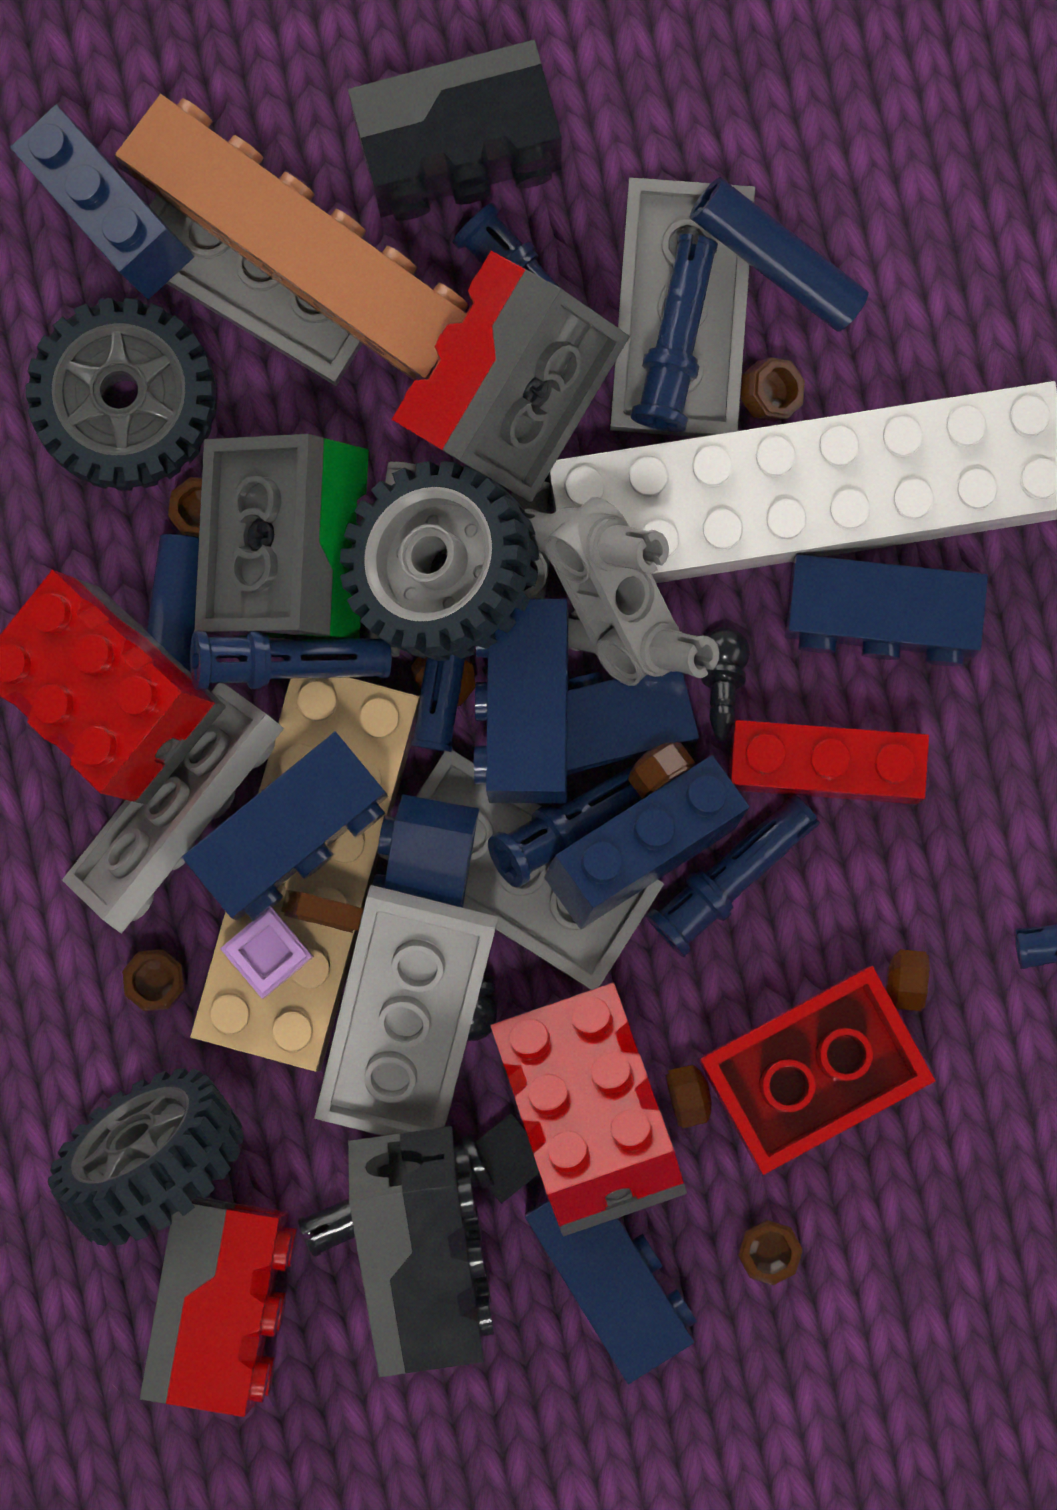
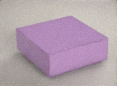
M273 907L257 920L248 924L220 948L262 999H265L314 957Z

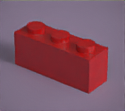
M735 720L731 729L728 777L738 791L918 804L925 799L929 734Z

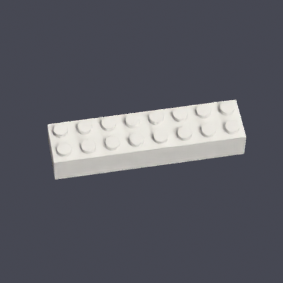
M1051 381L556 460L548 474L554 512L562 508L572 507L579 509L590 498L599 497L615 506L624 516L629 527L646 531L656 530L663 533L669 545V556L663 566L656 565L658 570L651 573L656 583L793 562L796 555L825 557L1057 520L1056 382Z

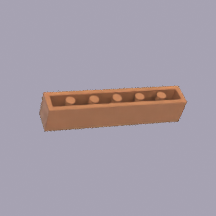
M160 94L116 152L115 156L122 170L412 380L428 379L439 361L434 346L447 324L462 322L466 315L465 310L469 306L468 303L442 283H438L432 289L416 278L413 274L416 272L417 267L396 249L386 246L380 252L362 239L366 233L365 229L343 211L335 209L329 215L311 202L315 196L313 191L293 175L284 172L280 178H277L259 165L264 158L249 143L236 135H233L227 142L209 129L213 122L212 119L196 105L184 98L176 105Z

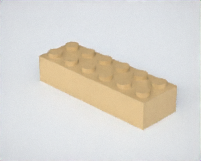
M350 677L327 679L291 678L278 722L284 729L275 739V747L268 757L259 793L336 731L389 796L379 806L385 812L384 815L392 816L411 747V740L414 736L420 697ZM384 815L358 837L355 838L347 830L328 847L334 853V856L314 874L303 879L296 872L277 888L284 897L273 909L314 957L265 999L258 995L220 949L250 924L252 920L245 914L237 921L232 919L225 911L191 1038L307 1070L321 1071L359 929L358 931L353 930V933L290 918L284 916L285 913L281 912L286 890L304 892L364 908L380 859L378 844Z

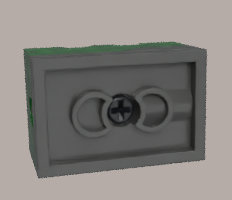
M312 434L204 439L194 631H205L207 634L223 637H246L249 631H261V633L268 635L269 640L360 638L361 617L352 611L347 601L352 595L344 590L340 575L348 573L349 569L340 563L341 549L352 548V542L344 537L348 523L359 526L356 523V512L354 511L357 508V500L367 494L369 449Z

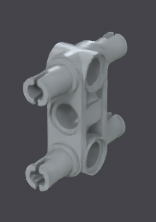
M599 497L590 498L579 509L572 507L562 508L552 514L538 512L531 508L524 509L523 515L531 521L535 535L531 536L530 539L538 546V551L546 553L575 609L571 613L573 619L569 618L568 649L595 653L609 674L628 686H635L646 675L653 677L663 676L670 671L689 674L695 678H703L708 675L706 669L713 670L719 661L717 643L708 636L686 634L679 630L651 574L658 570L656 565L663 566L669 556V545L663 533L656 530L646 531L629 527L624 516L617 508Z

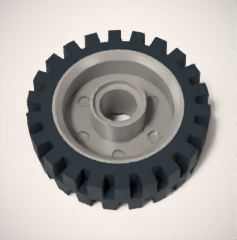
M427 461L416 463L415 473L405 467L392 473L395 484L391 486L380 481L373 487L371 491L377 497L376 501L373 504L364 500L360 502L354 512L363 517L359 526L348 523L344 537L352 542V548L341 549L340 563L348 568L349 572L340 576L343 589L352 595V597L347 599L352 611L362 618L360 620L361 623L382 640L404 652L424 659L429 657L436 661L450 660V655L462 659L475 655L473 649L475 645L484 649L489 648L498 642L493 634L496 630L500 629L508 633L517 623L510 616L515 607L525 611L531 600L523 593L525 586L535 587L538 572L530 566V562L539 560L538 546L530 539L531 536L535 535L531 521L523 515L525 510L502 486L466 465L462 467L455 462L441 461L440 466ZM447 549V558L444 565L438 571L432 573L431 566L435 556L442 550Z

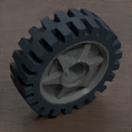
M113 298L100 299L99 305L89 307L87 304L75 308V315L67 320L61 317L53 324V333L49 337L46 335L42 337L37 345L39 350L36 359L31 358L28 367L30 379L29 383H26V399L29 405L27 410L39 440L47 452L65 470L97 487L104 489L112 487L119 491H133V487L142 486L143 488H149L158 485L157 481L165 477L171 479L181 472L180 468L187 461L191 464L199 454L198 449L204 442V439L209 438L212 431L211 423L213 418L215 419L216 382L211 363L204 348L180 319L175 315H170L164 308L153 303L146 305L139 299L125 298L124 302H116ZM121 381H130L137 384L138 394L131 405L121 409L112 408L107 405V394L114 384Z
M186 1068L175 1069L171 1076L167 1071L155 1074L150 1084L145 1079L132 1084L131 1093L125 1096L120 1091L110 1098L112 1105L104 1110L99 1106L89 1114L92 1122L88 1125L79 1124L71 1133L75 1141L63 1143L57 1152L60 1159L52 1162L50 1168L52 1176L48 1178V1185L51 1188L50 1192L71 1222L90 1242L94 1240L97 1245L106 1246L110 1241L114 1246L126 1244L130 1236L135 1241L148 1237L153 1225L159 1231L172 1224L171 1216L179 1211L182 1216H185L195 1208L191 1201L197 1196L205 1199L215 1189L211 1181L224 1179L230 1171L227 1162L236 1160L239 1155L240 1149L238 1144L243 1142L244 1133L241 1130L243 1126L222 1093L206 1074L203 1075L201 1071L192 1069L188 1072Z

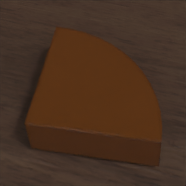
M286 890L281 912H284V916L353 933V930L358 931L364 908L304 892Z

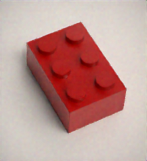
M873 966L856 972L698 1058L702 1069L753 1163L762 1175L936 1081Z

